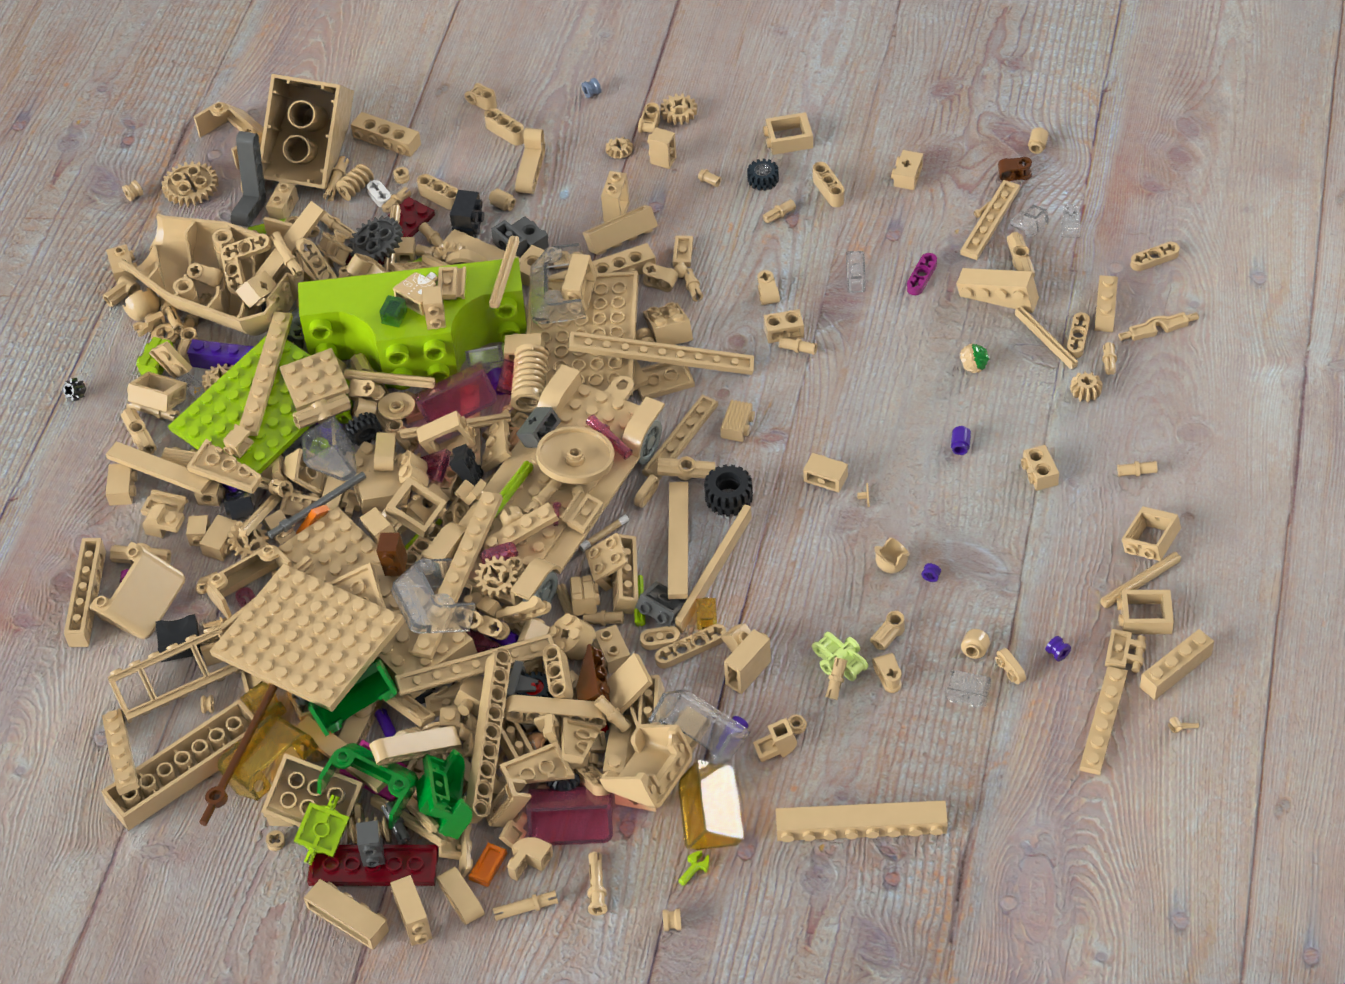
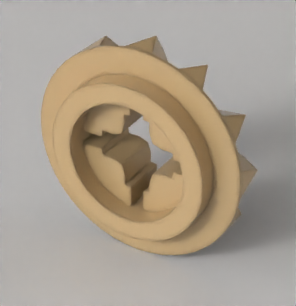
M616 137L615 140L610 139L609 143H606V153L612 158H625L633 151V143L629 139H624V137Z
M164 323L153 329L151 340L153 337L176 343V339H179V334L173 332L170 323Z

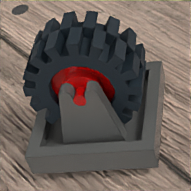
M515 660L513 668L510 669L506 699L511 695L554 697L549 692L546 674L542 675V672H538L536 675L535 672H531L532 675L529 676L526 673L523 661Z

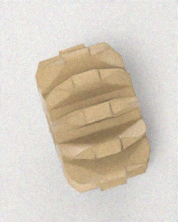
M1084 371L1083 374L1077 373L1076 377L1072 378L1070 390L1074 398H1079L1080 402L1086 400L1088 403L1090 399L1095 401L1097 397H1100L1103 383L1099 375L1094 376L1093 372L1087 374Z

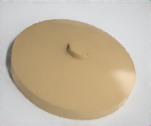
M567 426L547 433L539 441L536 459L539 468L550 478L569 484H583L596 481L610 471L614 462V448L606 436L594 429L581 426Z

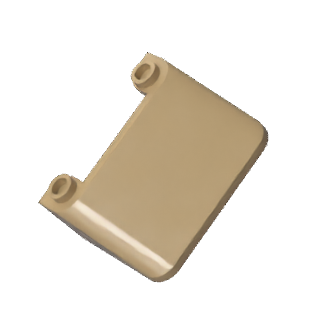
M131 541L126 549L127 557L134 561L111 599L105 596H98L93 600L89 608L101 620L140 639H146L155 631V621H160L182 588L185 583V576L180 570Z

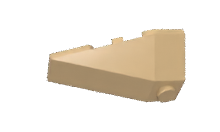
M623 715L631 723L629 729L624 733L614 723L610 726L603 774L608 770H613L619 776L635 753L631 744V736L636 729L632 715Z

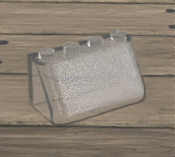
M335 416L330 417L303 435V461L307 467L346 482L357 474L355 446Z

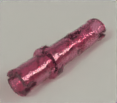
M594 414L588 417L586 424L606 436L612 443L614 450L623 459H628L632 455L633 450L617 437L607 424H603Z

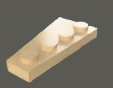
M205 439L187 465L189 472L254 494L263 480L262 475L247 465L241 464L235 457L229 456L223 449L214 446L208 439Z

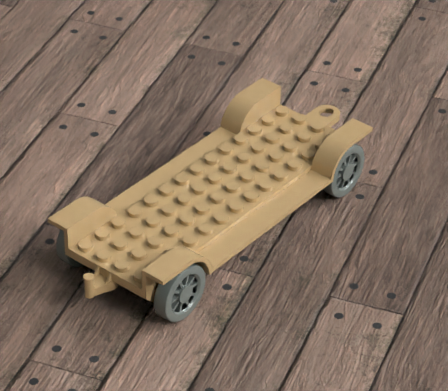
M562 364L546 385L537 407L553 408L561 420L556 429L567 426L591 428L606 436L614 448V462L606 475L589 483H565L546 503L549 502L558 519L578 490L604 503L584 535L558 520L495 556L497 560L503 556L505 561L510 557L521 558L524 571L516 578L517 581L512 585V589L507 591L508 596H505L503 593L500 599H498L497 595H494L493 599L509 606H515L520 602L529 601L532 596H537L542 601L545 600L551 604L558 585L556 573L561 574L636 463L644 465L655 454L662 434V424L656 418L664 408L665 403L647 396L640 406L627 401L634 390V382L630 377H616L606 391L603 392L582 384L580 371ZM621 382L628 383L627 388L623 390L617 389L616 386ZM521 440L518 441L511 451L512 456L502 463L483 490L499 494L525 461L531 462L534 468L493 520L486 537L503 527L499 517L504 509L508 516L512 514L508 508L510 506L519 507L521 511L524 510L530 503L531 498L537 496L552 480L537 464V448H527ZM475 500L459 524L453 522L446 524L423 553L424 557L432 560V572L435 576L441 579L445 578L479 502L478 500ZM483 546L464 586L470 589L469 595L463 599L465 606L473 611L477 609L476 605L484 597L481 590H478L476 586L478 583L474 580L477 577L475 570H481L479 564H486V558L489 561L492 560V558L488 557ZM494 573L495 579L497 578V580L500 581L498 576H496V574Z

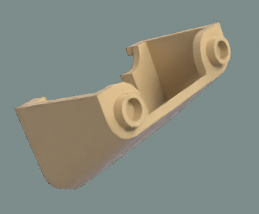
M679 724L638 725L631 736V744L635 753L619 776L613 770H608L603 774L600 781L604 789L650 808L660 807L692 761L691 748Z

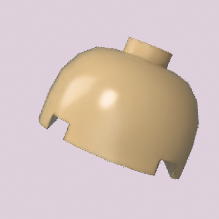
M146 288L148 291L145 292L139 290L125 300L126 305H123V308L131 319L143 322L145 321L144 318L159 311V297L150 288Z

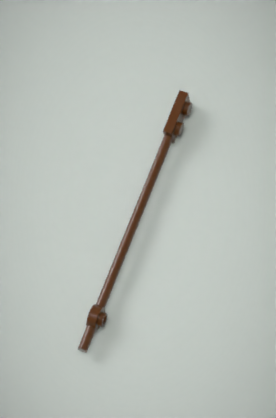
M270 684L218 786L212 787L207 791L205 800L208 806L199 821L201 825L207 826L214 810L226 804L228 795L225 789L278 689L277 686Z

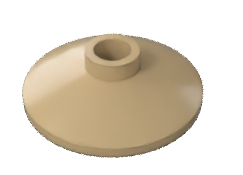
M403 392L389 393L378 402L379 413L391 420L406 418L415 409L413 397Z

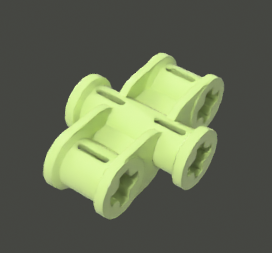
M826 632L821 640L812 644L813 651L823 659L819 663L821 669L828 675H831L835 657L848 660L844 676L850 681H854L861 671L868 669L866 660L857 654L860 651V646L852 637L846 638L843 644L832 633Z

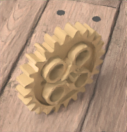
M192 161L189 165L187 162H184V166L178 164L177 169L172 167L173 172L167 171L168 176H164V181H162V190L165 198H168L169 202L173 201L174 205L178 202L180 206L186 203L187 207H189L190 203L196 206V202L202 204L203 199L209 200L208 195L214 196L213 192L217 191L216 187L219 186L215 170H212V166L207 167L206 163L201 166L200 161L197 164H194Z

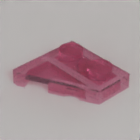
M447 448L420 457L427 462L426 474L429 480L439 483L443 482L451 452Z

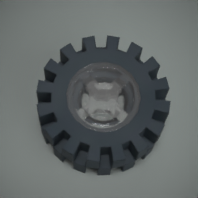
M757 159V162L753 161L752 165L749 164L747 168L749 185L753 189L757 187L759 191L761 188H763V191H766V188L770 190L772 186L775 187L776 183L779 182L778 165L775 162L771 163L770 159L768 161L766 159H763V161Z

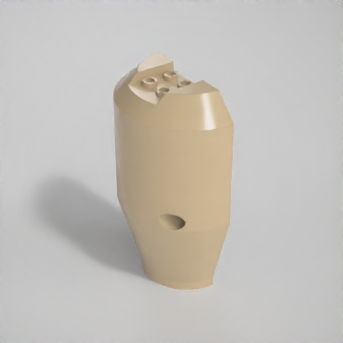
M161 214L156 215V239L151 252L144 262L134 268L121 259L119 261V265L123 270L133 274L173 307L251 336H258L269 330L274 312H289L294 301L298 299V283L304 281V275L301 278L295 279L290 269L285 266L274 280L277 284L265 300L267 306L265 311H262L261 305L259 307L254 305L249 308L240 296H236L228 290L225 273L220 286L213 288L189 277L187 269L192 263H199L224 271L221 259L222 248L228 244L260 233L225 221L164 216ZM263 239L260 245L264 246V242L266 241ZM273 242L268 251L241 260L245 282L256 274L275 249ZM250 244L243 246L244 253L250 250ZM230 250L227 256L231 257L230 255L233 252ZM296 251L294 255L297 256L298 263L304 270L301 256ZM237 266L230 268L231 275L237 272ZM237 282L236 287L234 288L235 290H237L238 286H240ZM205 292L211 294L212 297L205 304L201 305L200 298Z

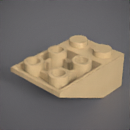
M670 302L663 307H650L643 311L648 328L652 331L656 343L676 345L693 340L690 320L678 303Z

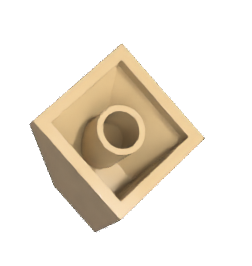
M299 448L285 457L283 473L293 482L322 497L327 481L329 464Z

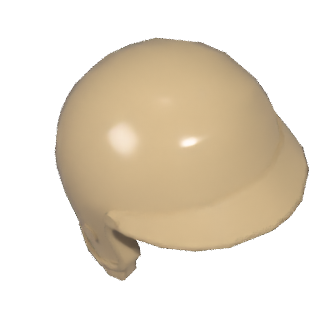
M889 538L883 547H874L875 560L882 571L893 574L905 568L910 553L899 541Z

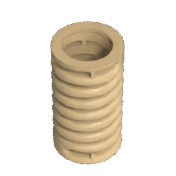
M523 344L515 349L511 406L521 412L532 413L535 407H537L540 396L546 386L548 352L540 345Z

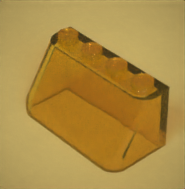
M697 759L680 778L678 791L684 840L687 849L703 850L737 846L744 839L734 767Z

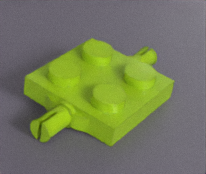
M331 795L327 806H319L312 802L308 805L294 839V843L308 849L304 860L305 863L312 865L316 853L334 858L350 819L335 809L339 800L338 796Z

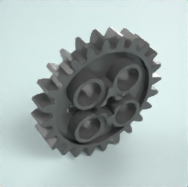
M381 216L379 220L374 217L372 222L368 220V224L362 223L361 229L356 228L358 232L352 233L354 238L349 239L351 244L348 245L353 250L350 253L352 257L355 253L369 256L377 262L378 260L383 262L384 257L390 258L389 254L395 253L394 248L400 247L398 243L402 242L401 237L404 235L398 221H395L393 217L390 219L389 216H386L385 219Z

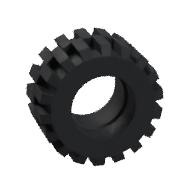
M725 464L723 467H715V470H711L709 475H706L704 481L705 502H707V506L711 508L712 512H718V515L721 516L723 514H726V516L734 514L736 516L745 504L750 506V503H752V478L747 470L743 471V468L740 466L735 467L732 464L727 466ZM725 489H734V491H731V492H725V491H722V490H725Z

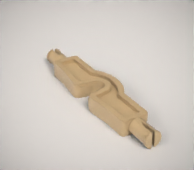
M1182 312L1171 316H1155L1148 319L1145 323L1129 327V331L1119 333L1118 336L1120 341L1129 338L1136 341L1155 337L1158 332L1156 326H1160L1166 333H1169L1179 328L1187 327L1189 322L1199 320L1197 312L1188 315Z

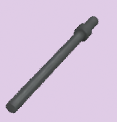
M364 472L359 473L289 519L285 518L280 521L278 526L267 532L268 536L272 539L283 531L287 532L292 528V525L308 516L312 509L327 504L366 479V475Z

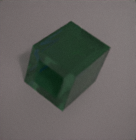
M388 295L379 311L381 323L399 328L407 313L406 300Z

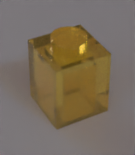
M705 597L696 599L697 630H703L717 624L716 598Z

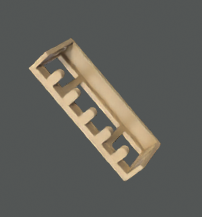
M215 626L207 628L203 631L204 634L196 636V634L189 636L185 639L186 642L182 644L174 643L168 646L167 650L162 653L156 651L148 655V659L142 662L136 660L130 663L129 667L124 670L118 668L110 672L108 681L128 724L132 722L133 718L140 715H148L155 708L165 707L169 705V702L178 698L183 699L197 689L199 691L205 689L208 684L215 681H223L230 674L236 673L237 675L240 673V669L231 664L209 673L196 646L216 636L220 639L223 636L220 627L215 628ZM187 649H191L203 677L157 697L144 669ZM138 672L151 700L128 710L116 681Z

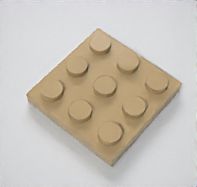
M332 348L279 367L296 411L308 408L319 400H329L341 394L346 395L350 393Z

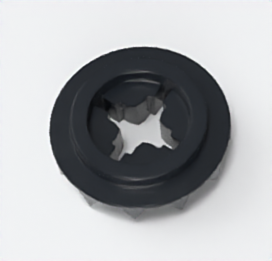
M574 774L575 779L547 781V786L555 791H570L580 785V778L578 774Z

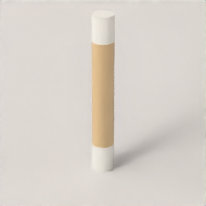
M623 515L581 543L579 546L580 550L585 551L629 521L628 516Z

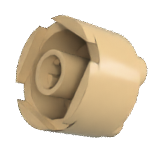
M569 613L559 618L549 628L547 633H551L554 644L571 660L583 659L587 645H592L593 639L596 638L595 630L590 624Z

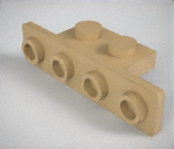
M463 796L462 799L466 803V796ZM469 823L458 840L447 837V845L439 847V857L459 860V872L463 878L473 867V859H470V852L472 850V841L469 835L472 827L471 823Z

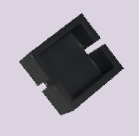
M458 190L450 212L451 226H453L452 231L455 229L476 238V235H479L480 223L484 221L482 199H480L479 192Z

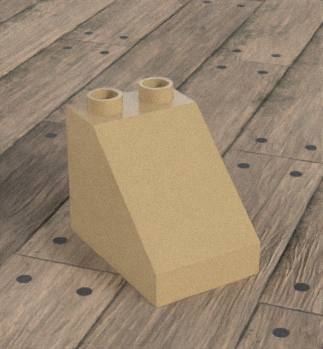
M271 74L260 149L264 179L327 189L332 177V170L336 167L349 127L354 90L338 84Z

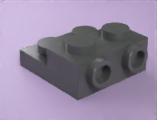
M656 581L640 595L635 608L640 613L653 617L659 624L670 627L675 622L676 616L687 599H668V587Z

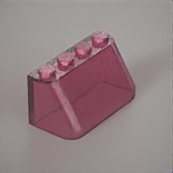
M482 361L436 383L433 389L426 388L416 393L415 400L428 424L454 411L468 418L495 404L497 394Z
M576 787L564 792L555 791L550 788L529 789L528 794H531V799L527 802L526 806L528 837L539 838L552 845L606 843L613 837V793L605 796H596L586 787Z

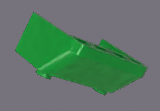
M377 659L371 663L333 712L312 702H309L308 709L326 737L329 735V731L334 733L341 729V724L345 719L375 701L382 699L388 701L397 694V688L381 659Z
M349 743L334 751L318 777L317 793L322 794L337 768L346 769L351 766L388 784L389 792L398 797L389 813L388 828L392 830L416 790V784L419 780L417 774L397 763L377 765L372 751L355 743Z

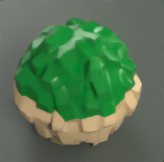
M969 344L960 352L961 362L967 372H981L990 360L987 349L981 345Z

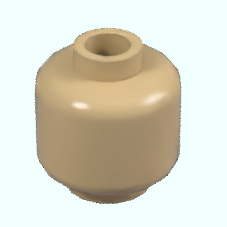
M971 629L965 634L961 643V649L970 658H982L990 645V638L988 634L980 629Z

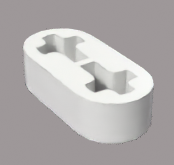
M373 180L367 184L368 194L377 206L381 207L390 199V192L380 181Z

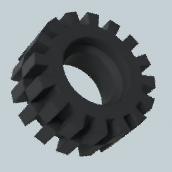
M365 412L364 415L361 413L359 417H353L354 420H350L345 428L351 442L354 445L357 444V446H360L364 441L371 443L372 439L376 440L377 432H382V426L376 415L372 412L369 414Z

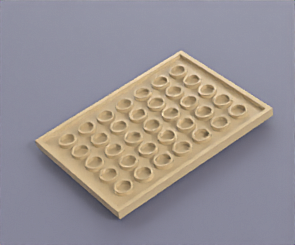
M638 271L596 274L597 278L587 312L569 311L562 291L566 276L530 278L526 334L542 333L545 349L548 352L546 385L562 364L579 370L582 384L603 392L606 391L611 382L618 376H628L634 382L635 359L568 350L571 331L636 340ZM621 382L616 387L619 390L627 388L628 383Z
M283 564L212 647L210 653L213 657L333 712L406 620L404 616Z

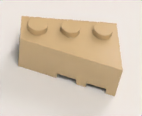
M650 675L653 684L630 706L636 728L638 725H663L664 686L659 675Z

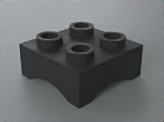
M467 444L453 448L454 458L449 463L451 469L460 476L462 482L467 480L475 486L482 479L484 472L475 461L474 451L469 449Z
M195 614L174 621H155L159 653L166 651V648L174 643L179 645L186 642L185 639L195 634L199 636L198 622ZM199 644V645H196V646H197V648H198V650H199V652H200V655H201L200 644ZM187 649L161 662L192 657L194 655L191 649Z

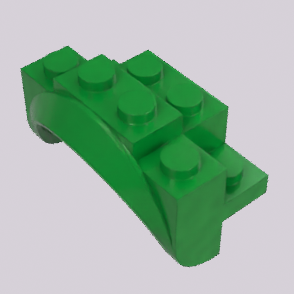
M455 749L451 751L445 761L426 754L422 759L424 774L416 784L419 812L434 818L439 824V833L458 840L472 820V809L462 799L465 772L464 757Z

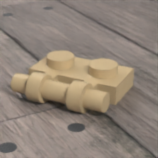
M1112 629L1105 666L1125 670L1126 663L1132 665V672L1138 673L1144 662L1142 656L1147 646L1145 643L1146 637L1139 635L1137 640L1131 639L1132 632ZM1129 648L1135 650L1134 655L1128 654Z

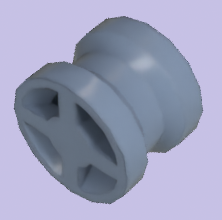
M595 77L589 82L585 81L581 84L587 98L592 97L593 94L601 93V86Z

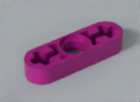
M925 253L921 256L907 281V292L909 294L919 295L923 292L937 267V256L935 254ZM925 272L927 275L919 276L918 273Z

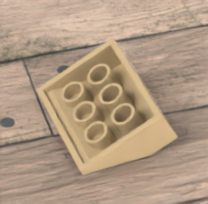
M284 753L261 812L300 827L310 802L319 806H327L331 795H335V797H339L335 809L340 814L350 818L355 810L354 805L358 803L365 784L335 772L320 795L317 793V782L324 768Z

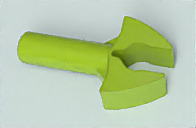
M702 850L687 856L691 866L680 877L679 883L685 886L698 870H703L707 873L709 869V855L705 857L704 861L698 863L697 860L703 855Z

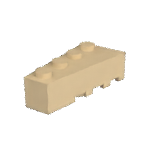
M962 268L956 283L960 297L1013 309L1023 307L1030 313L1034 312L1039 299L1032 271Z

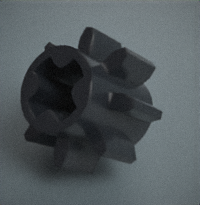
M70 378V381L64 382L63 392L66 398L77 401L79 398L85 397L86 386L83 380L78 381L77 378Z

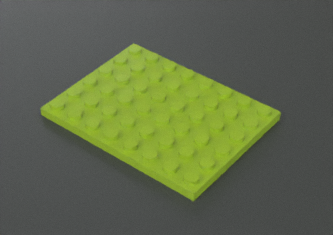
M266 336L169 424V430L197 450L205 439L211 441L214 446L223 449L225 447L223 439L234 429L235 424H240ZM286 340L258 436H248L254 443L241 458L233 455L238 462L247 465L259 474L312 426H306L301 429L296 427L293 413L297 411L279 368L311 355ZM345 379L349 387L350 381Z

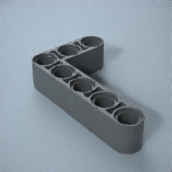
M239 131L236 137L243 196L231 213V223L250 227L265 205L266 191L259 136L257 133Z

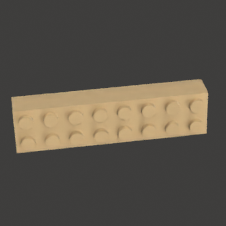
M240 699L136 767L140 788L119 795L114 782L103 789L101 792L106 804L128 831L229 764L254 715ZM259 723L245 752L266 739L261 723Z

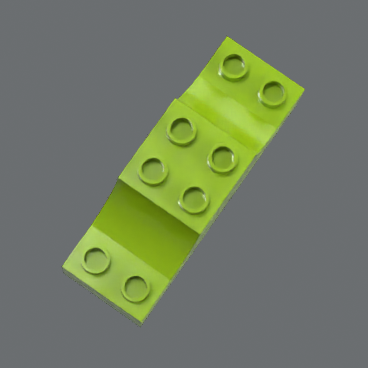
M519 257L514 258L502 300L497 309L491 308L489 301L503 259L299 282V317L308 354L314 355L332 348L337 358L347 360L355 354L362 353L366 356L371 367L377 372L434 377L436 386L445 385L449 381H458L463 363L477 349L489 343H505V335L526 334L527 321ZM463 266H466L465 299L456 297V299L443 300L446 328L427 330L425 314L422 316L395 301L393 288L413 273L417 272L426 277L430 272H433L438 277L439 267L463 268ZM383 307H384V308H387V307H388L386 313H385V311H382ZM385 384L387 389L405 390L411 387Z

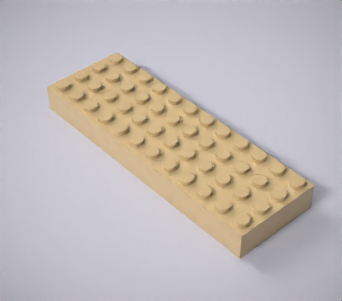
M336 507L278 547L290 560L292 567L305 556H309L313 560L314 565L304 573L327 583L368 563L374 566L385 608L404 616L406 620L375 659H381L394 681V676L477 654L473 639L450 618L433 659L413 656L412 649L434 600L406 573L404 576H385L376 552L378 545L339 507ZM426 690L409 694V696L415 699Z

